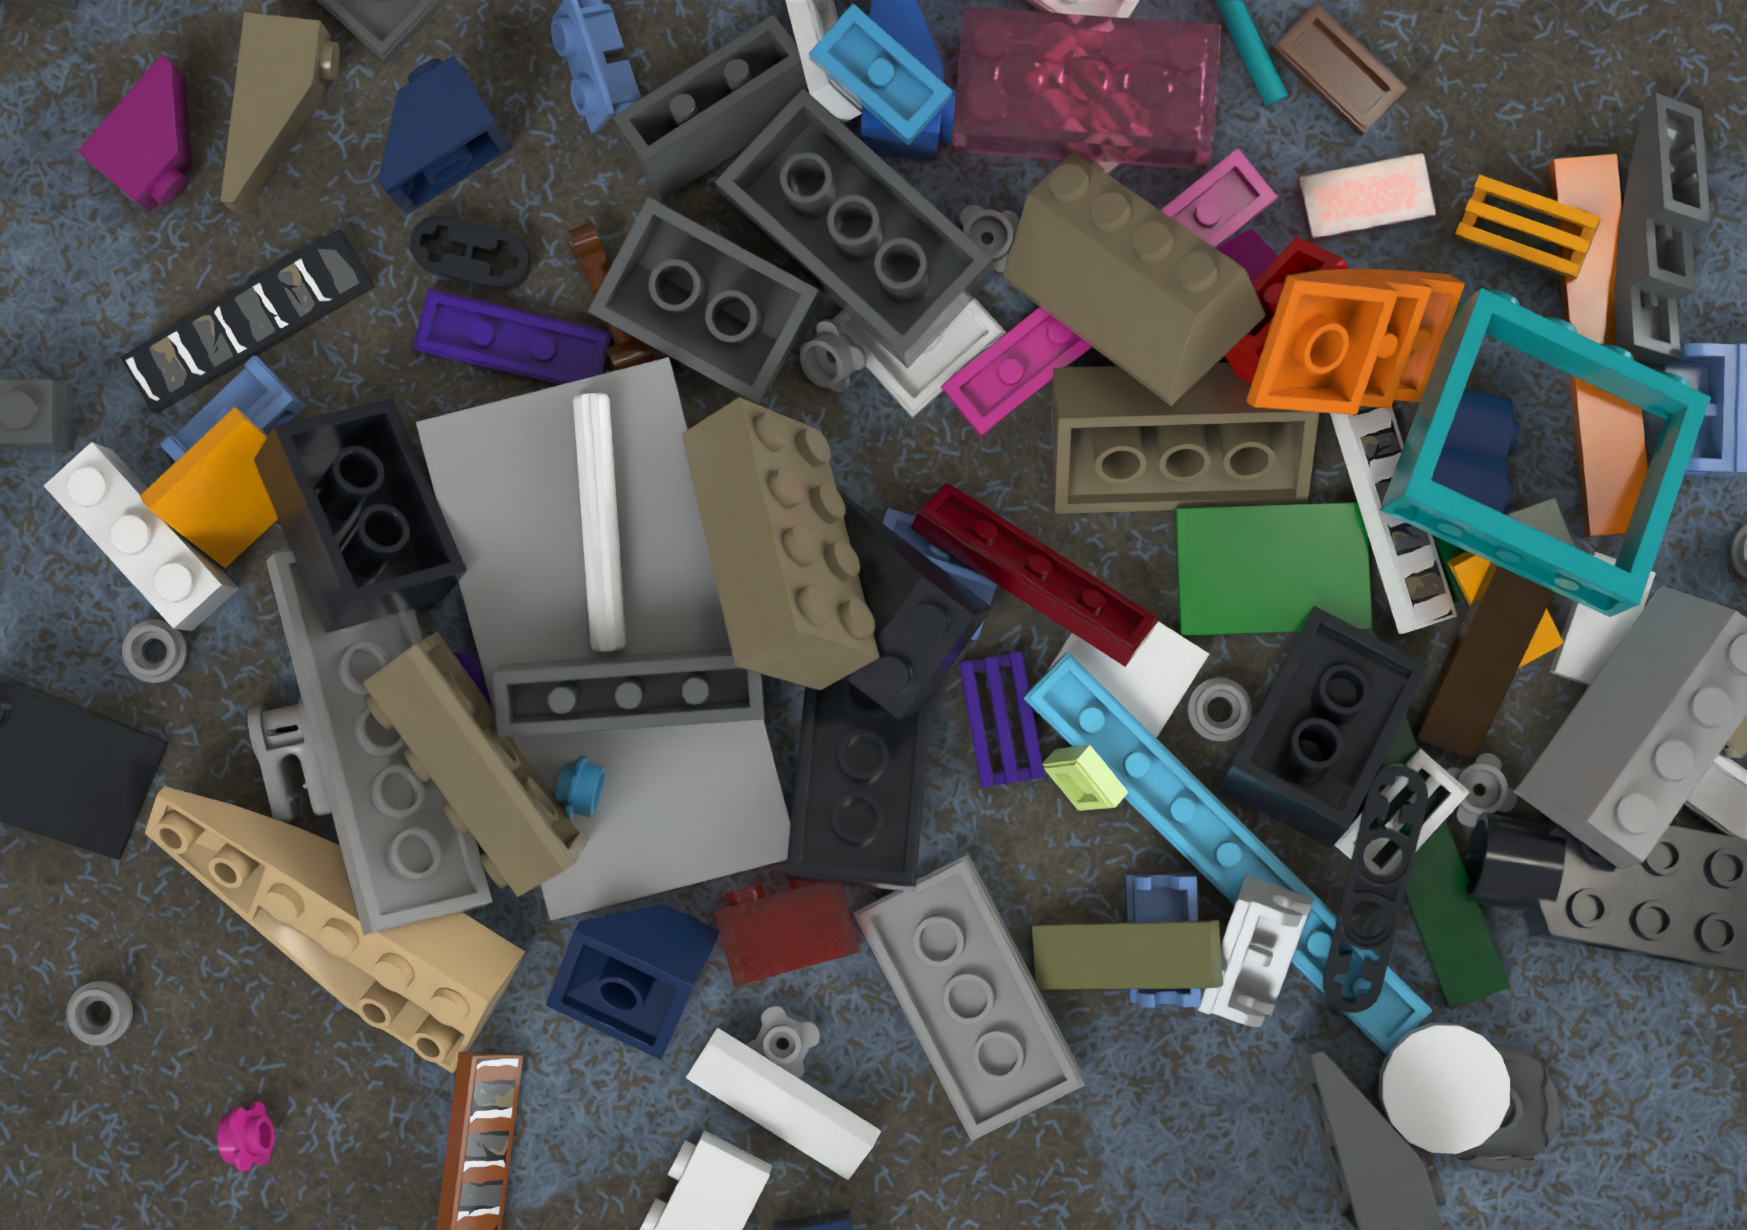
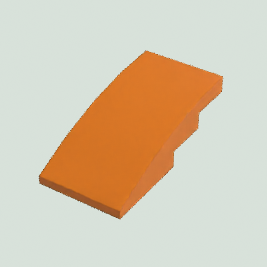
M1339 269L1287 275L1246 402L1253 407L1350 415H1357L1360 406L1391 409L1394 400L1420 402L1447 329L1453 320L1465 283L1450 274L1406 270Z

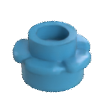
M587 756L579 757L575 766L564 764L556 787L555 802L566 804L565 816L568 819H572L574 813L588 817L595 815L604 786L605 767L589 763Z

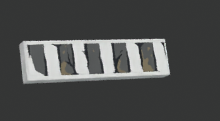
M1360 406L1357 415L1330 413L1398 633L1403 634L1457 617L1432 534L1380 511L1404 446L1392 406L1391 409Z

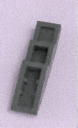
M1658 93L1646 98L1630 160L1619 225L1614 297L1615 346L1629 351L1634 359L1663 367L1681 359L1677 300L1696 291L1691 233L1711 223L1702 109Z

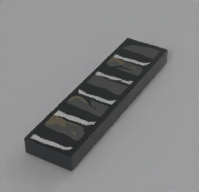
M339 229L122 355L120 358L150 410L158 414L246 363L252 356H258L375 288V285L347 237Z

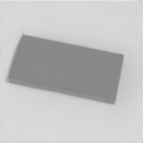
M968 853L916 879L915 892L894 890L853 912L971 1141L1085 1086L1086 1079Z

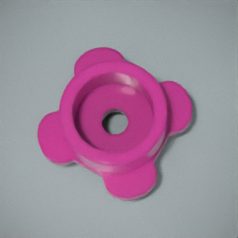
M252 1102L248 1110H245L243 1107H235L230 1113H226L221 1118L217 1131L218 1148L223 1160L228 1164H235L236 1168L241 1172L249 1171L253 1163L259 1166L269 1163L275 1133L270 1118L266 1116L264 1104L262 1102Z

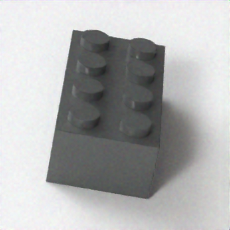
M804 88L715 181L724 201L907 369L994 277L993 259Z

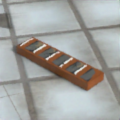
M513 1052L458 1053L436 1230H502L523 1055Z

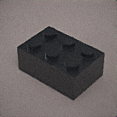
M393 398L273 427L254 458V462L326 633L442 601L467 572V569Z

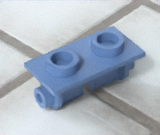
M564 0L552 16L551 37L557 53L561 57H566L573 78L571 81V97L574 107L579 115L586 117L590 132L594 134L599 132L613 114L617 115L642 99L629 59L608 64L604 55L618 53L624 49L611 5L604 4L603 0Z

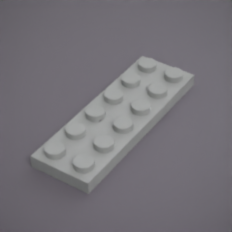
M293 552L274 553L266 560L363 936L483 907L492 903L476 839L471 832L462 835L453 826L442 807V803L447 800L433 779L424 782L418 777L404 755V750L409 747L394 726L390 729L384 728L374 717L365 701V697L370 695V692L363 682L422 640L415 610L410 609L326 633Z

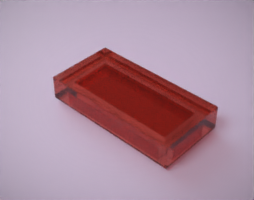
M1424 153L1302 176L1296 181L1308 242L1432 219L1436 215Z

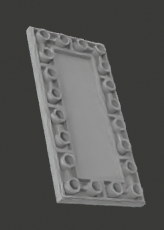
M669 357L416 422L436 500L467 569V572L459 580V585L494 710L492 671L500 664L731 648L682 438V433L688 430ZM584 393H605L610 401L627 641L624 649L618 651L598 652L593 651L590 646L573 410L574 397ZM764 720L514 737L554 794L556 793L558 779L564 764L575 766L579 757L587 756L589 763L605 767L604 786L595 815L588 817L574 813L572 818L587 838L586 846L574 865L540 884L550 921L787 860L791 820Z

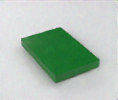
M1358 502L1177 508L1174 510L1179 635L1200 636L1300 632L1314 606L1360 630L1372 629L1369 543Z

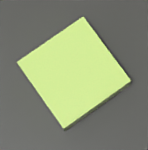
M1091 745L1055 749L1042 763L1044 770L1077 810L1116 808L1128 794L1126 788Z

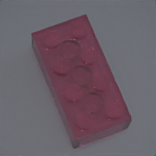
M963 7L953 121V152L1064 160L1075 151L1089 162L1206 170L1213 144L1222 24Z

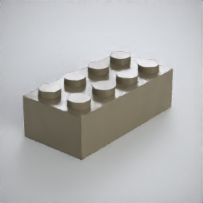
M739 397L683 432L682 438L735 666L816 690H822L880 658L873 633L875 621L865 602L858 575L860 572L859 559L850 544L844 520L845 505L836 489L829 462L831 450L827 440L822 435V431Z

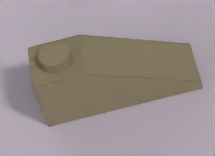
M244 12L220 201L234 213L247 214L325 98L327 80H335L337 77L340 59L339 45L337 42H332V35L320 20Z

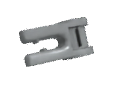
M299 697L298 704L267 710L264 705L250 707L247 716L250 739L255 755L260 763L273 819L284 823H292L299 817L300 810L297 799L300 798V794L295 791L289 762L291 754L296 755L301 762L306 782L302 787L308 791L314 814L319 816L332 814L302 697ZM298 725L299 729L283 733L276 731L277 728Z

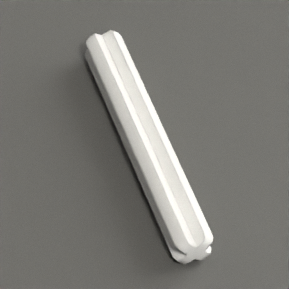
M584 393L574 397L573 410L590 646L593 651L598 652L618 651L624 649L627 641L610 401L605 393Z

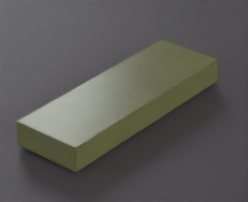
M1219 920L1045 923L1032 925L1035 983L1039 990L1198 989L1223 986Z

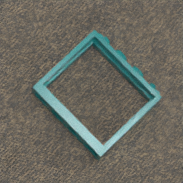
M1480 288L1457 306L1380 511L1601 614L1612 617L1640 605L1711 397L1691 388L1690 383L1680 375L1666 371L1658 372L1634 361L1633 355L1621 347L1609 344L1601 345L1578 334L1576 328L1567 321L1553 317L1544 318L1521 307L1519 301L1508 293ZM1485 334L1665 419L1615 566L1431 480Z

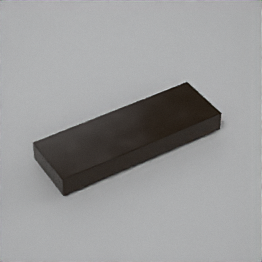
M1492 562L1490 563L1412 730L1417 740L1473 761L1475 760L1554 591Z

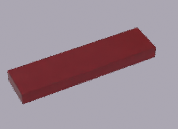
M947 482L917 512L910 527L913 531L1124 667L1129 664L1146 642L1160 620L1151 612Z

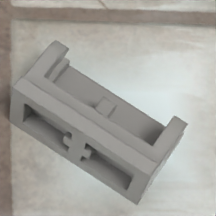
M1246 874L1221 943L1223 986L1205 988L1201 1007H1199L1198 1011L1208 1015L1214 1013L1243 1025L1261 1027L1265 1014L1272 1016L1314 899Z

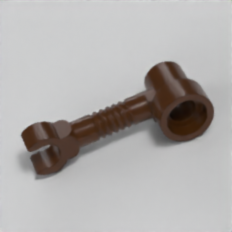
M590 222L569 230L571 239H568L567 242L583 276L586 277L595 297L610 268L597 230L593 223ZM608 322L606 323L615 345L604 349V356L610 372L667 357L670 358L673 370L680 367V362Z

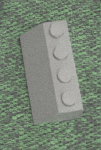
M1663 585L1659 587L1516 787L1514 793L1619 869L1624 870L1644 862L1747 715V618L1738 611Z

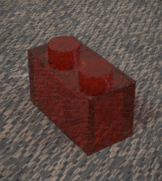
M788 880L789 888L767 894L764 892L762 883L726 892L725 896L728 904L717 907L714 913L734 987L859 953L860 946L843 885Z

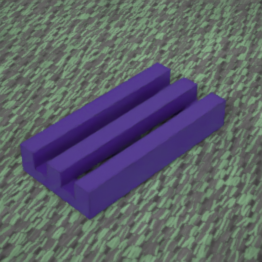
M1022 652L960 662L959 668L981 788L1045 777L1033 709L1022 698L1029 690ZM1006 667H1011L1028 760V767L1017 768L999 670ZM984 671L987 673L1004 771L992 773L974 675V673Z

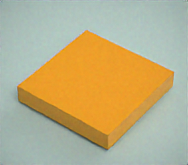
M234 407L139 497L149 510L226 569L278 520L254 462V458L268 435L239 409Z

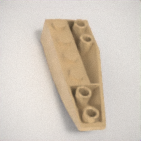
M166 786L157 793L145 830V834L342 1004L359 1014L366 1023L373 1027L381 1028L413 1048L423 1059L440 1065L452 1074L456 1071L458 1053L469 1051L508 988L525 954L524 950L463 912L363 936L340 845L299 827L225 802Z

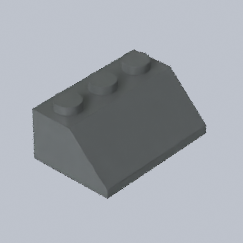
M647 197L588 312L750 401L759 404L795 350L824 293L652 198Z

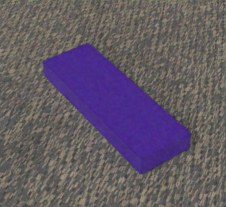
M428 288L413 350L422 354L558 386L605 374L607 363L604 349L612 345L613 339L609 331Z

